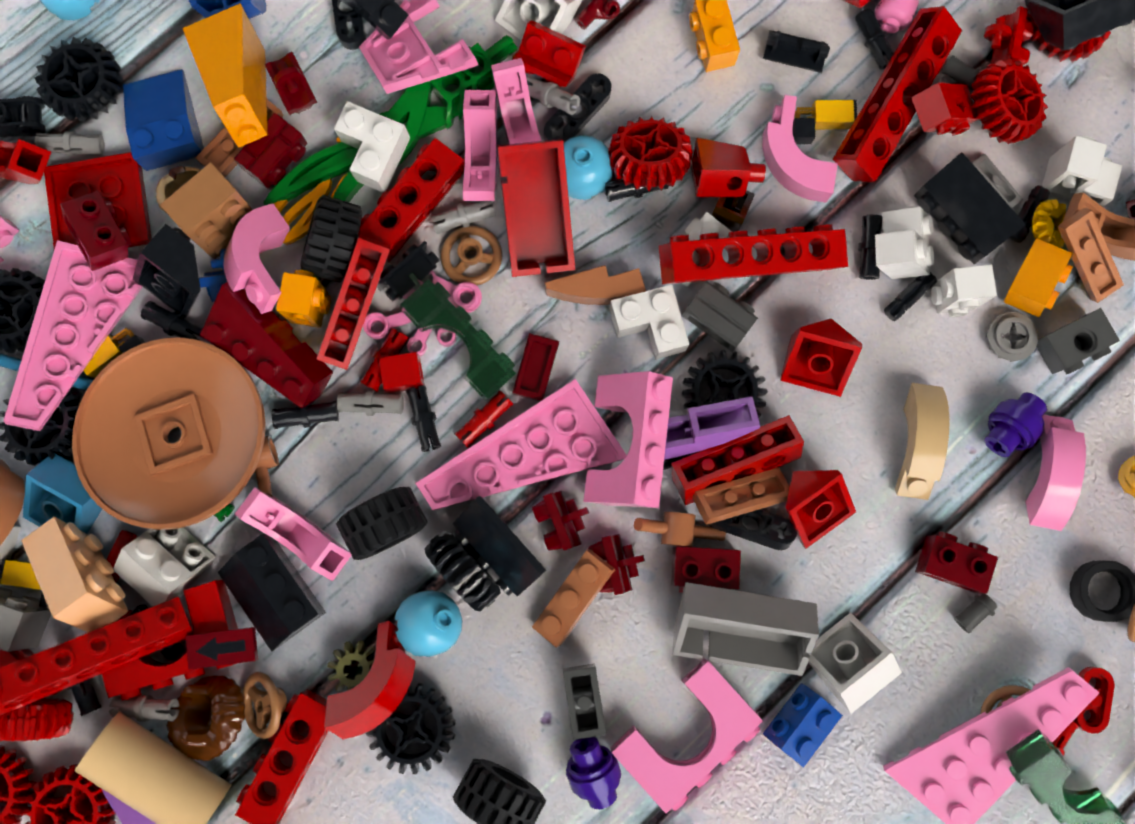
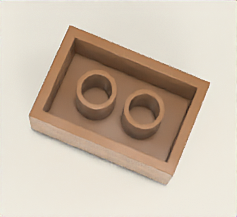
M211 162L160 204L181 230L213 259L220 257V250L227 248L238 222L253 210Z

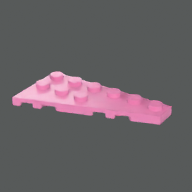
M57 240L4 417L5 424L41 431L142 289V286L133 280L138 260L126 258L91 271L78 245Z
M574 379L415 484L432 510L435 511L475 500L479 495L483 498L621 461L627 455L577 380Z

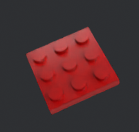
M132 152L46 166L44 176L54 249L57 240L77 245L63 220L60 204L95 191H99L104 201L109 200L117 216L114 220L118 228L123 226L130 237L131 244L128 245V248L146 245L152 240L142 167L133 159Z

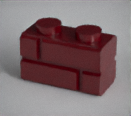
M273 113L267 120V136L246 144L233 159L246 173L266 189H269L272 184L277 185L285 177V169L292 161L297 162L304 156L306 152L305 146L308 143L297 129L288 124L278 114Z

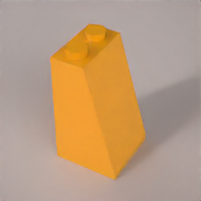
M241 3L182 28L213 108L238 148L267 136L266 67L264 65L266 64V54Z

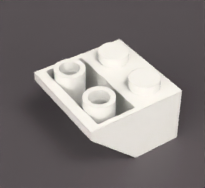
M184 527L169 530L149 529L121 549L113 569L150 605L156 606L184 595L183 590L189 589L214 562L216 556Z

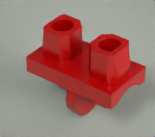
M1020 6L1014 13L996 18L995 24L988 25L985 28L984 37L992 42L991 48L994 49L991 63L1011 58L1013 61L1020 60L1022 66L1029 62L1030 51L1021 46L1022 42L1031 38L1035 30L1031 21L1026 19L1027 8Z

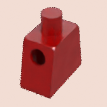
M696 138L690 165L696 197H742L746 193L748 182L763 183L766 166L765 164L750 163L745 147Z

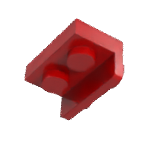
M531 20L527 23L519 51L513 55L512 60L522 58L525 73L536 74L545 78L547 83L553 82L558 84L559 87H567L576 76L586 45Z

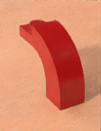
M19 138L16 143L0 140V177L26 184H39L51 152Z
M390 621L378 624L375 659L367 676L354 688L327 696L324 728L341 739L362 735L379 726L396 710L409 689L416 661L405 653V649L397 639L396 631H398V627Z

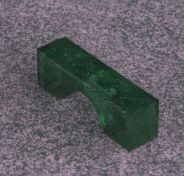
M428 279L400 304V310L421 332L431 329H445L455 333L463 340L470 357L469 369L464 379L486 402L516 374L512 369L515 365L505 353L502 352L499 355L491 347L493 341L482 329L477 331L469 323L472 318L460 305L455 308L448 300L450 294L439 282L434 285Z
M1040 729L1006 751L1012 763L1009 770L1013 777L1022 786L1027 783L1029 790L1041 805L1047 803L1051 813L1061 824L1064 822L1068 824H1127L1116 805L1098 787L1082 791L1063 788L1072 770L1059 748Z

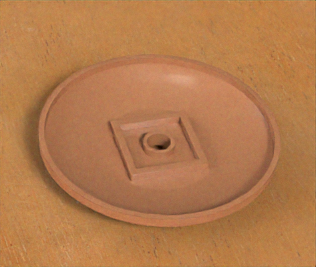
M164 338L133 347L111 361L96 376L79 404L72 433V452L78 476L87 493L99 507L118 520L130 525L146 529L169 530L199 523L230 504L247 485L257 467L263 450L266 424L261 396L245 368L225 351L214 345L190 338ZM176 427H180L182 431L181 438L176 443L171 444L168 440L169 432Z

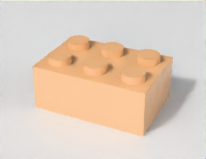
M52 517L21 540L53 618L83 631L91 632L117 621L129 612L123 600L125 593L115 583L112 576L114 569L104 558L101 552L103 545L94 534H86L79 530L72 522L66 523L56 517Z

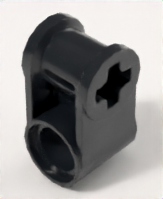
M32 96L0 99V115H3L0 120V137L36 136V133H46V127L42 124V110L45 108L44 101Z

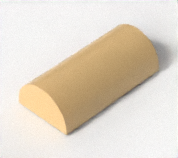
M120 711L101 732L75 769V772L156 824H207L232 785Z

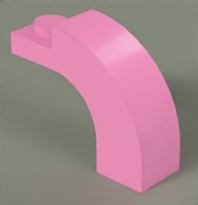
M522 58L491 65L495 83L494 87L508 144L542 141L532 109Z
M465 90L463 103L465 132L463 201H495V189L497 188L496 90Z
M784 95L780 106L775 105L772 122L767 123L763 132L762 147L765 161L776 180L787 190L802 198L826 203L834 193L838 163L812 159L798 148L792 131L797 97Z
M273 203L250 211L238 222L224 255V272L231 290L235 292L245 289L248 299L256 305L261 314L273 310L282 292L263 266L259 254L280 247L290 229Z
M1043 415L1044 432L1040 437L1042 447L1041 468L1037 482L1025 502L1030 525L1062 531L1075 509L1082 488L1086 463L1084 433L1075 431L1073 420Z
M256 487L253 488L235 512L239 519L272 537L298 556L310 569L332 581L351 557L350 552L317 525L279 499L269 496Z

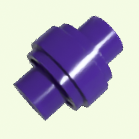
M1029 392L1023 393L1018 400L1008 399L1000 402L989 415L988 428L990 433L984 439L986 446L1001 457H1009L1014 450L1022 451L1026 448H1031L1044 432L1042 416L1047 411L1045 402Z
M596 737L575 740L570 746L572 756L568 760L566 776L572 792L581 799L588 800L589 806L593 809H604L611 806L617 799L615 789L618 787L621 778V769L617 758L611 753L609 748L601 746Z

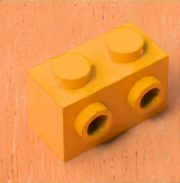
M695 0L693 10L689 13V24L692 32L695 31L697 54L699 59L703 60L705 71L709 72L735 66L740 47L727 0Z
M1036 238L1008 290L1004 303L1036 317L1041 316L1044 308L1051 310L1060 293L1054 290L1057 283L1065 284L1073 266L1068 265L1073 253Z
M295 270L294 274L283 272L280 287L282 293L278 298L276 310L292 324L321 328L324 314L329 313L331 306V296L328 295V291L314 277V274L309 271Z

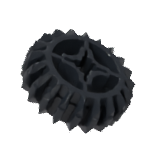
M73 37L71 44L61 40L60 48L57 49L50 46L52 52L50 56L41 55L45 64L36 66L37 71L40 73V75L34 77L39 85L36 90L43 98L44 104L52 108L53 112L58 116H65L68 120L72 121L77 117L80 121L86 122L88 115L98 119V111L102 110L105 113H109L106 106L109 103L117 104L113 96L114 94H122L121 88L118 86V84L124 82L123 77L119 74L121 67L116 62L113 54L107 51L102 44L98 42L94 44L87 38L81 42L78 38ZM80 62H94V64H92V65H90L89 63H86V64H82V65H81V64H79V63H80ZM68 94H69L70 96L80 95L79 98H65V97H62V96H65V95H68Z
M12 268L11 272L5 269H0V328L4 326L8 328L12 325L18 329V331L10 334H2L0 332V351L4 350L8 353H15L16 350L20 352L25 350L45 283L43 278L36 277L30 271L23 272L18 268ZM21 288L29 291L25 295L13 296L10 294V291Z
M721 350L719 360H717L713 352L707 354L708 363L704 359L699 358L696 361L699 369L692 366L688 369L689 375L693 378H684L682 383L691 389L683 390L681 396L691 398V400L686 402L683 407L688 409L739 399L738 389L745 383L748 389V397H753L755 407L764 408L766 401L758 398V396L766 395L768 390L766 388H758V385L765 381V377L755 378L754 374L759 370V366L755 365L749 369L746 366L750 362L749 357H745L741 363L738 362L739 353L736 351L732 353L730 359H727L726 350ZM727 369L739 376L728 380L719 373L715 374L713 370ZM703 376L709 381L707 384L711 389V396L704 403L701 401L699 392ZM733 384L736 385L728 394L729 400H726L725 396L723 399L720 397L713 401L721 390L719 386H722V389H724L725 387H731ZM756 409L758 418H760L761 413Z
M70 389L59 404L63 412L64 422L58 416L60 408H56L47 421L52 423L53 426L44 425L41 431L27 429V437H25L22 427L7 425L1 422L0 429L5 430V432L0 436V440L8 442L4 449L7 452L15 453V459L19 461L26 460L27 464L34 466L38 463L40 464L48 456L52 460L55 454L62 458L63 455L67 457L73 456L71 448L75 416L79 407L78 402L81 399L80 396L75 393L71 394L72 390ZM9 399L3 400L6 406L9 404ZM0 411V416L5 417L6 411ZM60 433L59 436L50 444L52 437L55 434Z
M444 530L441 534L431 539L430 543L425 547L426 557L436 570L474 610L480 612L484 608L489 607L501 594L500 587L490 574L451 532Z
M423 683L417 684L415 692H412L410 684L406 695L401 703L407 701L419 703L413 714L405 715L400 712L398 714L393 712L386 719L391 722L390 725L398 732V740L395 747L387 736L386 720L366 733L367 737H377V740L369 745L371 750H375L378 747L381 748L382 751L377 755L376 759L381 761L385 756L389 757L390 760L386 766L388 769H392L396 762L400 763L398 769L400 774L405 773L408 764L411 766L412 774L419 772V763L422 764L426 771L430 770L432 767L430 758L439 764L443 758L438 750L448 753L451 749V746L443 740H454L455 733L447 731L446 728L455 726L456 720H445V716L453 711L452 707L449 706L443 710L440 708L446 697L442 695L437 701H434L432 696L435 694L436 689L433 687L429 689L426 695L422 694L424 689ZM427 709L433 713L436 719L437 736L431 733L432 730L428 729L424 723ZM419 714L415 726L419 733L416 734L414 732L404 742L408 729L404 722L406 721L409 724ZM417 741L422 744L426 742L432 746L422 753H404L405 748L411 742Z

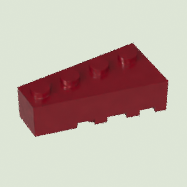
M228 282L222 284L200 333L203 338L225 351L243 367L301 409L322 395L333 374V371L325 362L316 360L318 355L306 342L301 343L292 332V326L286 320L281 321L273 311L261 314L256 305L248 299L245 289L233 292Z

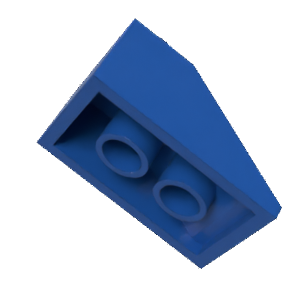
M183 69L123 85L125 125L132 156L145 171L194 159L204 149Z

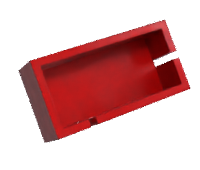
M554 139L497 145L501 177H507V180L501 181L512 277L541 274L538 263H544L547 273L575 270L563 140Z

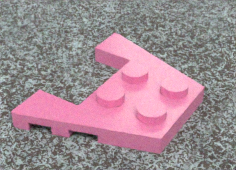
M405 0L400 7L409 15L393 37L386 39L375 30L359 46L387 94L478 65L475 56L463 39L434 55L418 31L414 22L439 8L437 0H411L410 2Z

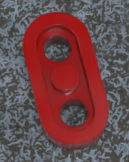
M1086 667L1078 675L1088 683L1094 677L1096 680L1094 688L1099 694L1073 721L1079 725L1078 729L1097 734L1108 726L1115 683L1112 675L1107 670L1098 667ZM1086 710H1089L1091 716L1090 719L1086 721L1084 719V713Z

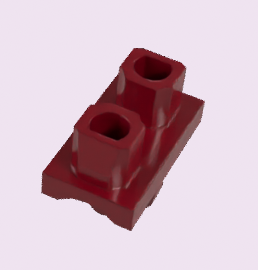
M293 51L277 61L264 64L289 115L299 114L317 103Z
M562 491L543 496L544 500L533 506L532 510L539 523L552 519L555 530L544 534V542L547 549L551 551L563 548L565 551L581 545L578 531L586 529L581 517L589 514L588 508L578 510L575 500L565 501Z
M620 534L602 537V541L589 546L588 549H591L603 560H607V563L615 569L600 592H614V595L632 591L630 578L639 576L636 563L644 562V555L635 557L632 544L622 546Z

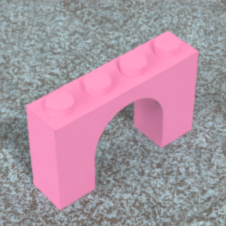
M650 371L598 376L594 407L615 412H628L633 426V438L630 450L619 466L611 470H587L583 502L607 506L659 508L673 377Z
M705 658L681 680L704 705L710 715L712 724L711 737L707 746L700 754L688 760L666 758L649 743L634 725L610 747L611 753L666 814L671 809L676 811L681 808L688 800L686 794L695 786L700 788L706 784L712 777L710 771L719 763L724 765L730 761L736 754L734 748L743 740L748 742L754 738L760 731L758 725L763 722Z

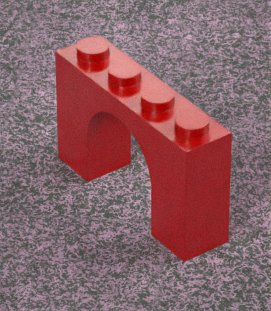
M214 580L183 590L193 624V635L238 629L226 584L223 580ZM128 610L129 612H127L118 620L128 617L132 610ZM186 652L174 663H162L146 655L102 673V678L108 698L120 695L121 700L124 701L142 695L141 688L152 685L155 691L173 685L172 678L184 674L185 680L204 675L205 671L204 668L188 670ZM234 664L216 666V668L219 670Z

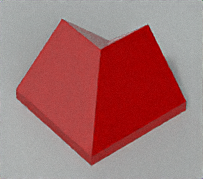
M832 318L802 326L790 337L780 381L841 397L862 350V343Z
M793 471L786 510L802 546L807 549L855 514L856 510L840 471Z

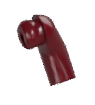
M592 0L575 18V22L580 28L585 30L595 19L609 20L618 16L620 5L615 0Z

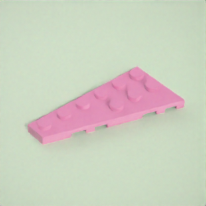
M1068 667L1034 685L1032 690L1015 699L1011 697L1002 702V706L989 713L983 712L940 735L938 740L923 748L918 747L910 751V755L895 763L891 761L883 766L884 771L944 823L975 824L1088 706L1099 692Z

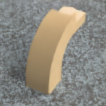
M911 383L903 409L908 424L907 448L895 491L897 496L929 500L934 482L940 481L945 465L949 440V406L943 387Z

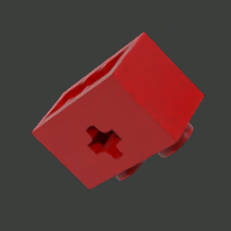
M938 82L911 97L923 132H937V135L951 133L954 136L969 130V124L979 120L975 119L977 117L976 110L971 108L974 102L970 97L968 85Z

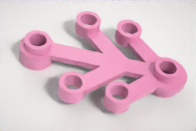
M434 271L428 274L433 276L432 282L425 284L422 280H418L420 286L427 290L435 288L448 295V297L436 300L412 288L402 298L418 305L417 307L387 317L381 313H371L366 316L363 328L370 338L378 340L386 337L391 328L423 319L415 336L407 342L409 353L415 352L411 349L414 342H421L422 349L417 353L419 356H422L427 350L426 341L440 314L451 309L453 310L445 327L440 328L437 332V340L444 347H450L456 342L455 333L465 313L475 311L481 304V291L471 282H461L458 285H454L436 276ZM463 294H471L472 300L469 303H463L461 301ZM375 323L383 324V329L380 332H373L372 327ZM444 332H450L452 339L444 342L441 340V335Z

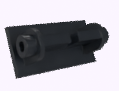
M770 30L763 59L822 73L830 46L824 41L818 42L781 33L778 30L777 32Z
M426 241L419 246L413 244L403 253V260L394 267L391 264L382 271L381 280L378 282V290L381 291L386 287L388 290L385 294L392 302L396 299L401 300L404 295L416 286L409 277L410 274L413 273L421 281L437 268L436 263L439 262V259L433 252L426 253Z

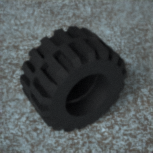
M322 195L317 200L302 253L301 270L309 271L314 276L339 283L345 278L361 226V206L326 195Z
M398 487L375 496L349 510L341 516L336 525L354 560H362L420 532L428 521L411 487Z
M485 759L472 760L452 797L458 808L477 824H535L546 803L542 793L530 782L511 770Z

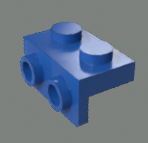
M802 683L771 721L763 735L804 768L843 715L824 698Z

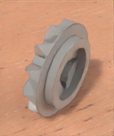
M1006 312L996 317L989 324V331L986 335L990 343L989 349L993 350L998 355V358L1013 362L1023 360L1034 352L1038 343V332L1034 323L1027 316L1018 312ZM1010 328L1013 335L1022 338L1013 342L1012 345H1010V340L1001 337L1009 333Z

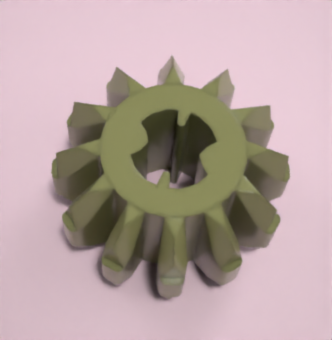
M348 641L344 643L345 652L340 649L333 651L334 657L339 661L328 662L327 666L330 669H336V673L328 676L329 681L340 680V683L335 688L337 692L342 691L346 686H348L347 691L354 688L367 676L374 662L371 655L376 650L375 646H370L364 652V641H358L355 649L353 644ZM358 661L360 663L358 667L362 666L363 672L353 676L354 670L350 671L349 665Z

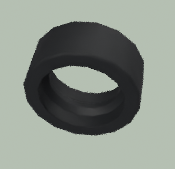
M1091 561L1081 565L1074 572L1070 581V597L1074 607L1083 616L1094 621L1118 622L1128 618L1135 604V574L1127 566L1116 561ZM1099 572L1112 574L1120 585L1119 601L1110 610L1096 608L1088 595L1090 580Z

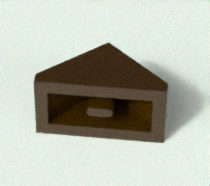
M746 190L745 195L742 197H720L712 216L730 231H739L755 194Z

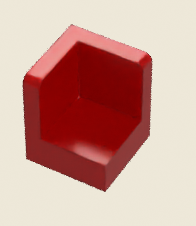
M417 352L379 359L383 389L388 394L407 391L412 387L418 389V386H425L421 359Z

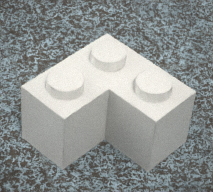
M347 101L334 127V131L341 142L359 149L349 170L357 182L384 193L407 147L410 136L405 125Z
M1075 136L1049 158L1042 186L1048 189L1050 194L1068 200L1072 199L1073 194L1085 193L1103 207L1114 199L1123 165L1113 163L1111 159L1104 157L1106 144L1096 142L1090 136Z
M921 207L882 212L883 234L875 235L876 266L892 280L930 275L929 265H934L933 247L929 246L928 235L933 234L931 216H927Z
M673 285L611 300L609 310L617 338L647 330L655 360L683 353L687 350L689 341Z

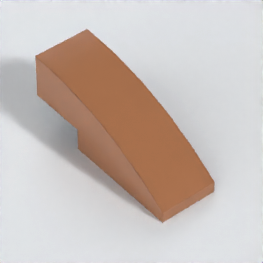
M604 265L545 282L547 296L586 305H610L611 300L646 291L639 268L609 277Z

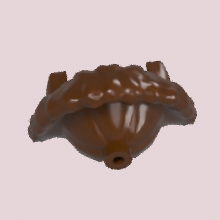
M223 675L206 676L192 685L186 686L181 695L176 698L179 706L170 708L179 709V714L174 721H167L168 739L176 749L189 758L210 761L222 755L224 751L230 748L231 743L236 741L237 734L242 728L241 724L245 719V697L241 692V687L236 684L235 680Z

